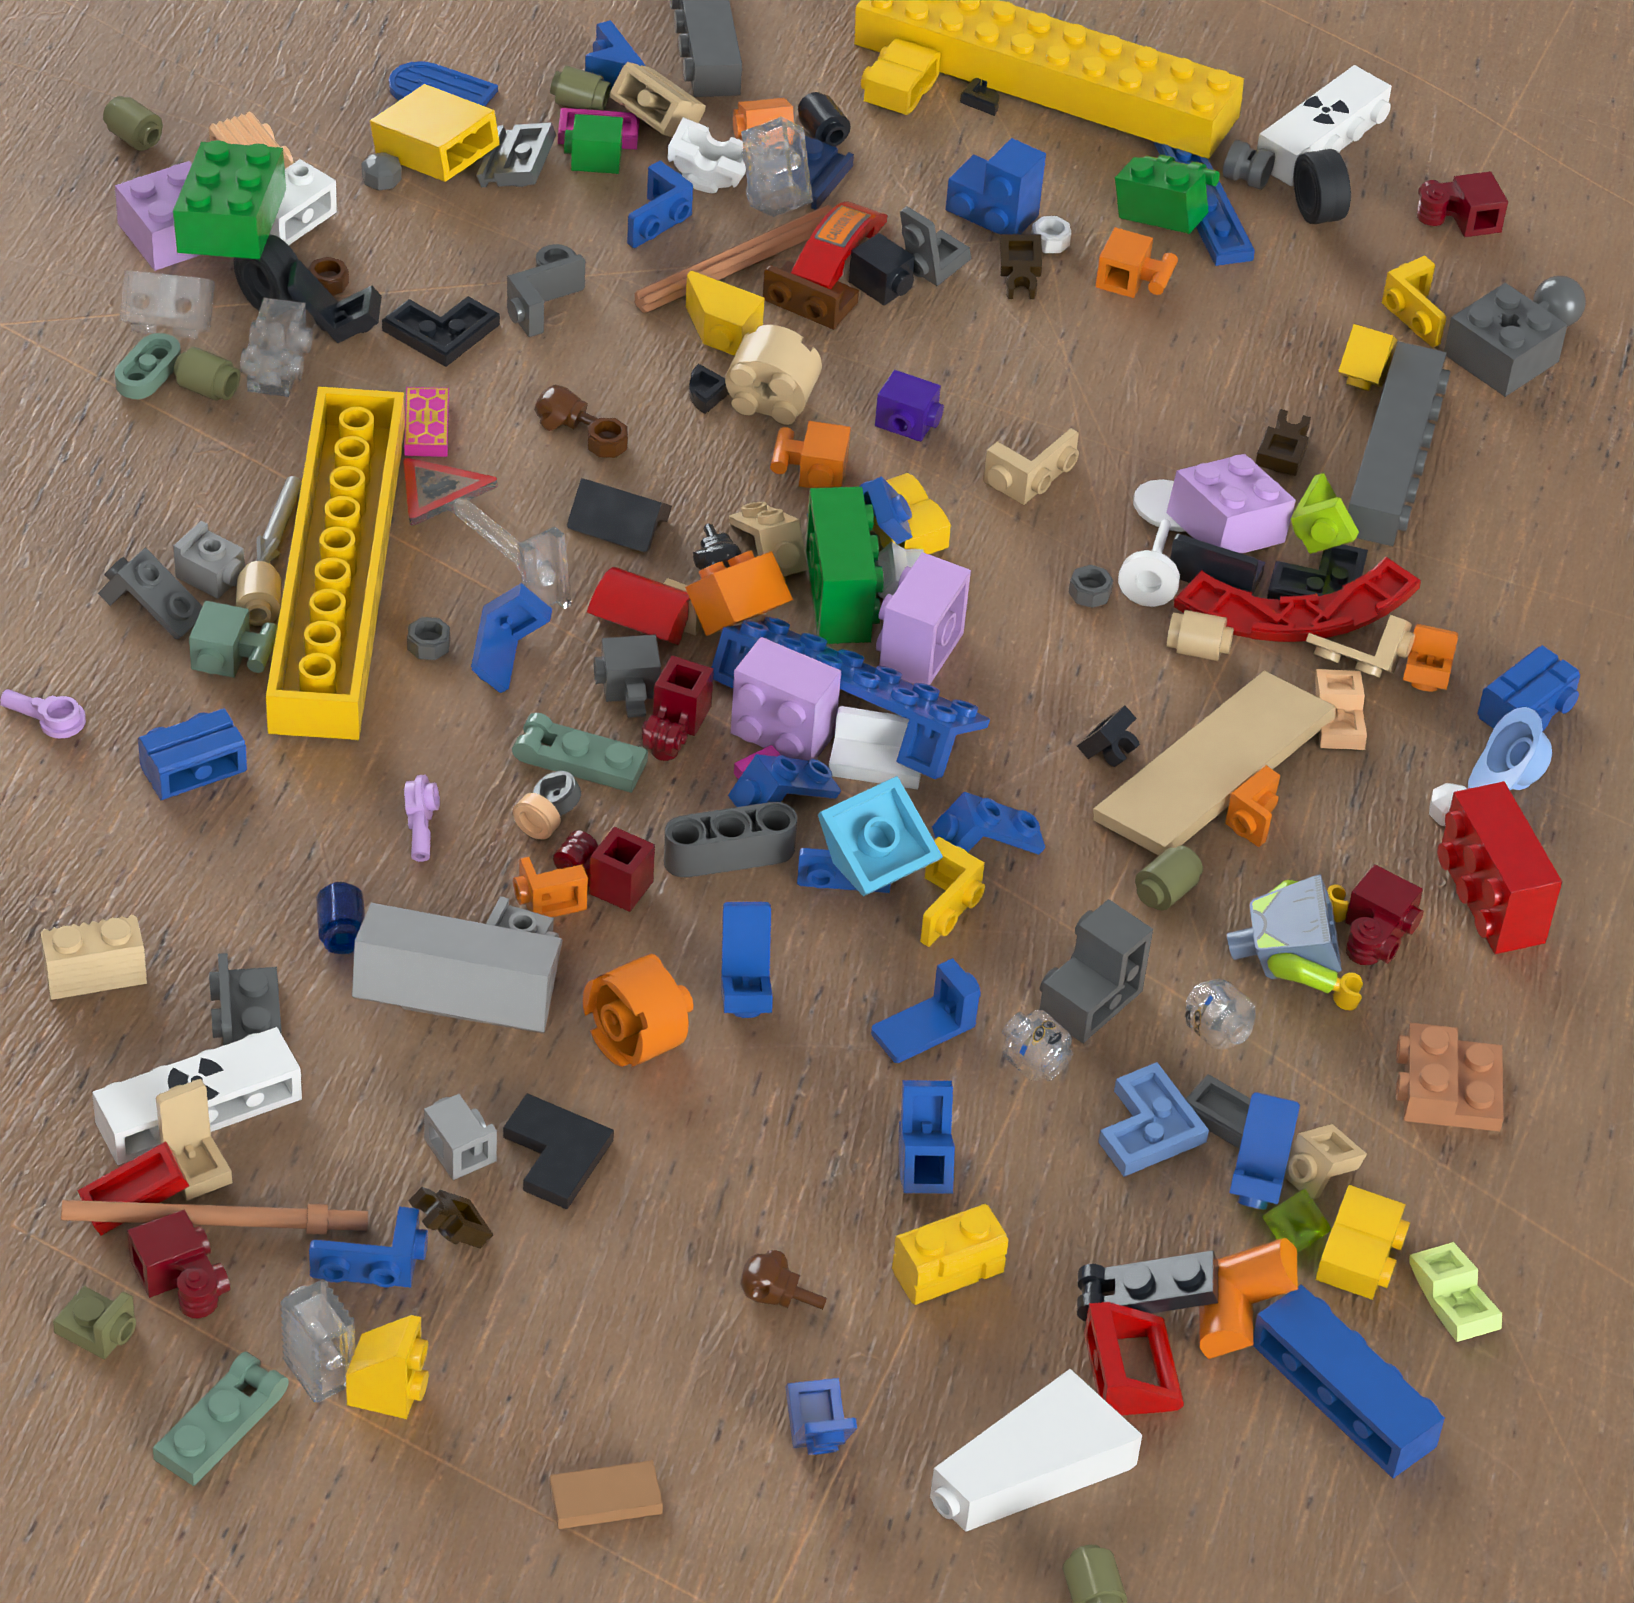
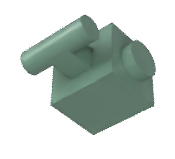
M205 601L189 637L191 669L235 678L243 657H248L247 667L256 673L263 672L275 644L278 626L268 622L263 624L259 634L250 632L249 609Z

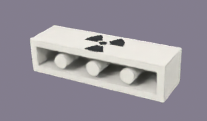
M1353 65L1259 134L1257 151L1265 149L1275 153V162L1271 175L1292 187L1294 185V165L1299 155L1305 152L1334 149L1340 152L1352 141H1358L1367 130L1375 124L1382 123L1388 116L1391 108L1389 98L1392 86Z
M275 1027L261 1033L250 1034L236 1042L216 1049L202 1051L196 1056L170 1065L159 1066L145 1074L122 1082H114L105 1088L93 1091L95 1123L117 1165L129 1162L160 1145L156 1096L175 1086L184 1085L197 1079L203 1081L207 1089L211 1132L302 1100L301 1069L279 1029Z

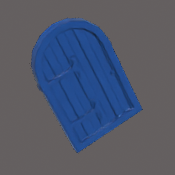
M425 61L409 62L400 65L392 71L389 77L390 93L399 101L424 84L482 106H486L498 92V85Z

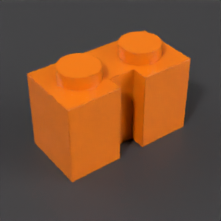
M752 550L729 559L730 567L725 568L723 561L715 563L698 571L701 580L685 587L706 636L723 630V627L733 626L744 620L765 614L793 600L772 551L757 557L754 556Z

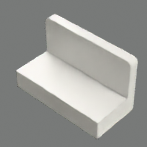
M840 706L837 712L835 738L829 761V769L832 772V776L879 784L898 776L904 788L918 790L921 773L896 762L909 719L896 714Z

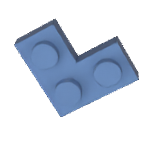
M1158 1062L1116 1079L1114 1092L1133 1117L1100 1130L1098 1143L1123 1177L1207 1142L1209 1129Z

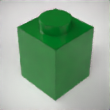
M575 114L573 130L565 131L564 154H572L571 171L619 174L622 153L623 117Z

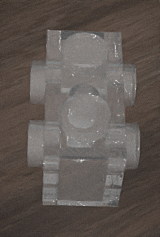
M780 116L741 132L743 141L741 154L746 167L748 184L746 186V195L751 207L775 217L813 202L803 127Z
M125 270L120 321L131 324V332L155 334L157 327L173 328L172 336L198 339V331L210 332L215 282L205 278ZM147 298H149V305L147 308L144 309L143 303ZM191 302V310L185 314V306Z
M270 298L263 299L257 320H253L251 323L248 347L243 348L241 354L240 372L247 374L248 392L289 397L294 381H301L304 370L303 352H310L313 340V329L306 327V303Z

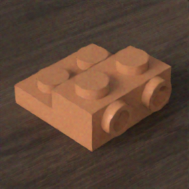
M1410 1023L1407 1035H1399L1396 1048V1063L1404 1064V1072L1398 1073L1396 1083V1101H1404V1121L1500 1132L1503 1123L1502 1045L1458 1040V1028Z

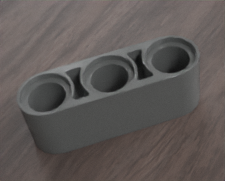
M769 802L675 817L665 827L664 867L669 873L677 877H695L786 862L792 858L795 852L797 814L787 804Z

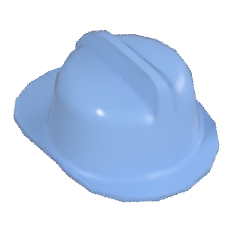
M1527 707L1514 709L1497 723L1483 753L1472 770L1468 780V789L1505 781L1509 790H1521L1539 780L1546 772L1551 762L1552 746L1547 736L1542 732V721L1535 710Z

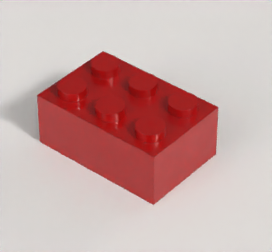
M1503 781L1455 791L1449 812L1445 815L1444 835L1442 843L1438 845L1437 854L1441 867L1449 871L1456 884V891L1460 901L1463 904H1467L1474 916L1478 934L1482 938H1486L1494 954L1545 944L1562 880L1507 784Z

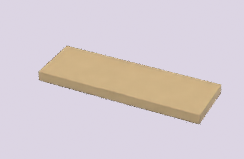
M1263 671L1093 808L1094 821L1157 855H1160L1168 848L1181 846L1229 806L1233 791L1266 765L1273 770L1318 733L1323 726L1335 719V706Z

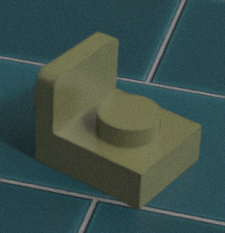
M83 1286L53 1320L54 1333L105 1360L117 1345H124L135 1330L136 1318L134 1315L133 1296L123 1291L112 1301Z

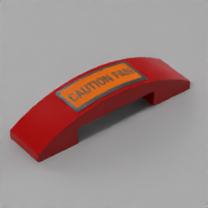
M849 201L839 203L827 213L813 231L791 273L831 289L843 275L845 260L850 256L851 250L856 248L865 237L871 238L875 236L886 224L888 215Z

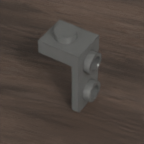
M908 206L900 211L905 250L915 256L913 272L915 276L923 277L938 286L971 260L970 247L943 230L936 233L935 225L932 221Z
M581 254L507 276V309L509 316L515 324L519 323L528 337L544 333V302L582 291L585 288L586 261Z
M146 547L130 562L124 556L120 558L104 574L109 579V582L98 592L108 605L111 606L128 590L175 639H180L195 625L203 607Z

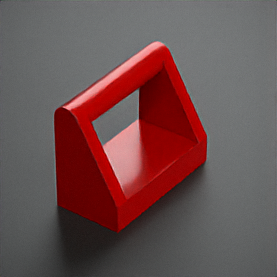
M1111 1302L1089 1303L1084 1336L1097 1394L1121 1416L1171 1412L1181 1409L1184 1406L1164 1318ZM1148 1337L1159 1386L1126 1377L1118 1339Z

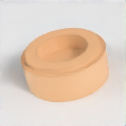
M536 793L525 794L513 808V816L519 828L535 839L544 840L549 838L561 823L556 807L548 799Z

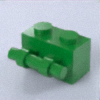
M1148 155L1142 158L1133 157L1115 177L1119 218L1190 234L1209 213L1206 185L1216 186L1219 182L1220 173L1217 170L1208 169L1204 163L1194 161L1190 164L1176 162L1174 157L1159 155L1158 158Z

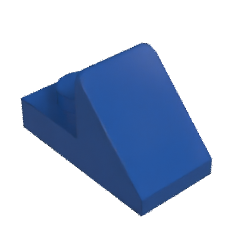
M609 20L596 25V41L593 42V52L585 57V71L603 76L604 81L611 83L612 89L623 66L627 62L638 64L639 66H645V64L612 21Z

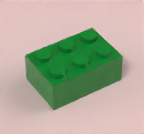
M219 140L201 142L173 209L177 253L260 259L286 192L283 148L268 147L265 144L259 143L252 145L228 144Z
M862 487L810 488L805 555L817 636L827 640V644L871 643L873 624H880V600L875 598L876 593H883L882 566H875L874 563L878 561L879 556L877 535H870L869 532L873 531L874 525L872 504H865Z

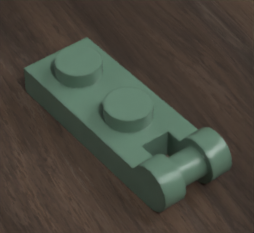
M532 713L528 716L523 727L525 734L518 736L512 747L513 755L521 762L555 772L566 771L571 773L573 777L630 793L633 792L648 762V749L553 723L549 717L542 713Z
M242 1352L232 1363L229 1372L153 1447V1459L192 1486H195L281 1399L287 1390L288 1378L276 1370L268 1372L260 1367L261 1362L258 1358L249 1352ZM249 1384L257 1389L250 1397L242 1393Z

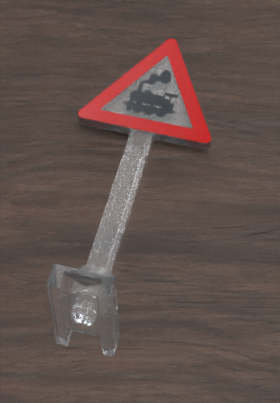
M411 458L403 460L410 525H417L445 511H451L516 564L518 571L521 572L522 584L548 606L555 603L564 609L572 606L564 533L554 526L519 542L469 501L497 488L496 477Z

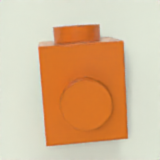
M1417 624L1413 632L1415 639L1408 655L1403 681L1411 682L1414 688L1422 691L1433 692L1437 691L1438 688L1447 690L1458 633Z

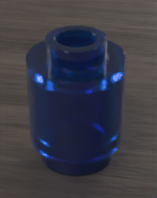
M334 882L322 888L316 896L318 936L329 952L349 954L354 952L355 939L365 918L364 897L358 887L346 882Z

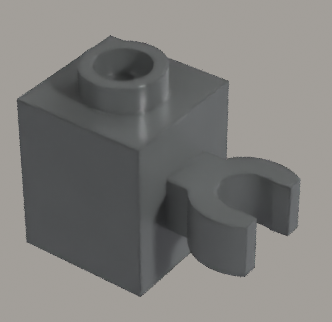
M656 635L602 638L601 657H594L593 660L595 684H603L606 702L625 701L628 718L646 717L644 700L654 699V685L661 675Z

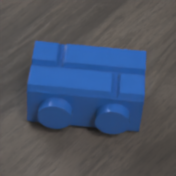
M1543 645L1537 647L1483 689L1477 713L1479 719L1494 729L1506 714L1514 709L1527 707L1538 713L1544 731L1552 716L1559 711L1566 714L1577 702L1579 692L1577 691L1580 679L1579 670L1564 659L1560 661L1558 655Z
M225 708L211 713H198L188 721L167 728H154L146 735L138 738L141 769L148 781L152 783V787L160 801L247 771L244 738L237 727H234L233 721Z

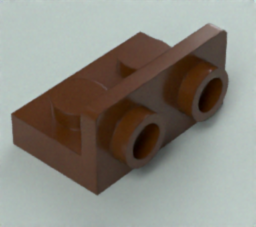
M787 261L781 268L769 265L764 270L763 297L765 301L834 330L858 303V289L839 281L831 289L815 284L792 274L791 271L795 263Z

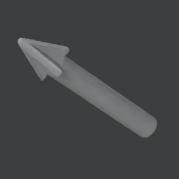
M295 476L287 477L263 537L261 535L256 537L257 561L270 563L281 554L277 547L281 542V537L301 490L302 481Z

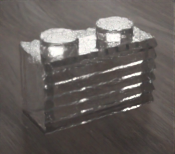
M320 1280L309 1286L298 1287L280 1302L282 1305L280 1309L282 1311L281 1317L283 1318L281 1321L283 1326L281 1328L284 1337L282 1339L284 1343L282 1347L284 1348L283 1354L285 1355L283 1359L312 1401L318 1403L346 1389V1373L355 1352L354 1318L349 1317V1310L344 1309V1303L339 1302V1296L333 1295V1288H328V1281Z

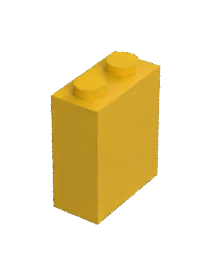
M426 84L370 120L375 153L385 152L396 156L399 159L400 165L444 182L500 145L495 111L493 109Z

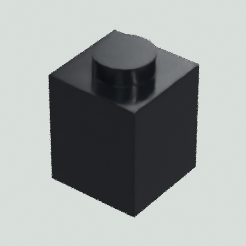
M878 233L851 250L848 282L885 306L898 296L905 295L912 288L915 256L881 233Z

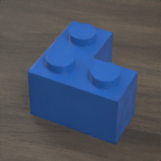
M1011 138L989 161L973 154L948 179L945 210L999 235L1022 234L1039 216L1046 153Z

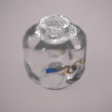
M1219 978L1202 982L1189 993L1185 1009L1186 1024L1209 1046L1220 1050L1232 1048L1237 1044L1243 1043L1251 1035L1256 1018L1255 1005L1231 982Z
M1044 1010L1033 1011L1027 1016L1022 1012H1018L1002 1030V1034L1007 1037L1002 1046V1055L1030 1081H1038L1043 1078L1048 1082L1053 1080L1067 1066L1074 1055L1070 1050L1072 1036Z

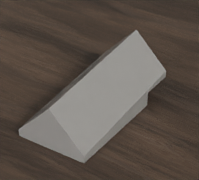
M371 903L355 939L352 997L397 1005L405 1010L545 1033L563 940L553 936Z

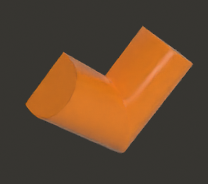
M1287 1238L1275 1240L1217 1259L1218 1303L1199 1306V1347L1208 1359L1254 1345L1253 1303L1298 1290L1297 1248Z

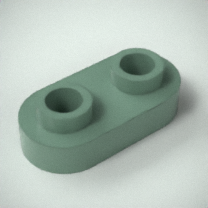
M155 333L144 337L115 368L117 391L124 397L136 400L146 398L155 393L174 372L176 359L181 354L179 341L175 337L164 333Z

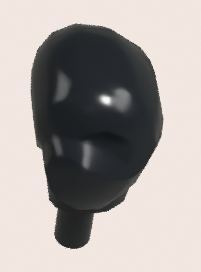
M706 524L703 528L706 538H703L700 542L701 550L693 552L695 566L702 570L723 561L725 568L730 567L728 560L742 554L741 550L733 543L727 533L717 534L713 524Z

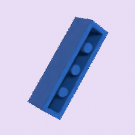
M1301 1284L1298 1286V1290L1287 1293L1257 1314L1253 1332V1346L1392 1478L1398 1476L1437 1447L1445 1419L1437 1406L1430 1399L1422 1397L1410 1386L1395 1366L1381 1359L1367 1345L1365 1339L1358 1332L1350 1330L1337 1318L1323 1299L1315 1297Z

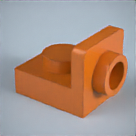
M1267 765L1231 793L1225 824L1232 828L1237 835L1246 838L1257 847L1263 845L1267 840L1272 818L1271 812L1278 802L1276 792L1280 775Z
M530 857L519 859V876L513 878L514 892L519 905L526 904L528 911L548 917H557L587 910L588 877L582 865L536 874Z

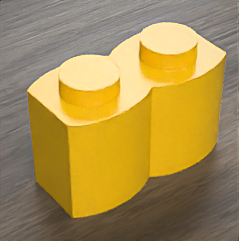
M899 38L894 39L888 47L884 46L881 49L878 60L872 67L868 66L862 75L861 88L864 89V101L909 115L918 105L922 95L926 94L935 83L939 75L941 52Z
M909 473L886 480L899 495L901 494L905 498L912 512V518L908 520L913 537L898 545L904 549H923L926 554H932L949 548L951 524L940 506L928 498L920 482ZM874 516L873 531L880 536L883 548L890 542L895 543L878 526L876 516Z
M1349 1185L1326 1243L1315 1280L1371 1300L1374 1298L1378 1285L1388 1288L1397 1262L1396 1259L1389 1257L1392 1248L1402 1249L1410 1226L1409 1221L1402 1219L1406 1204Z

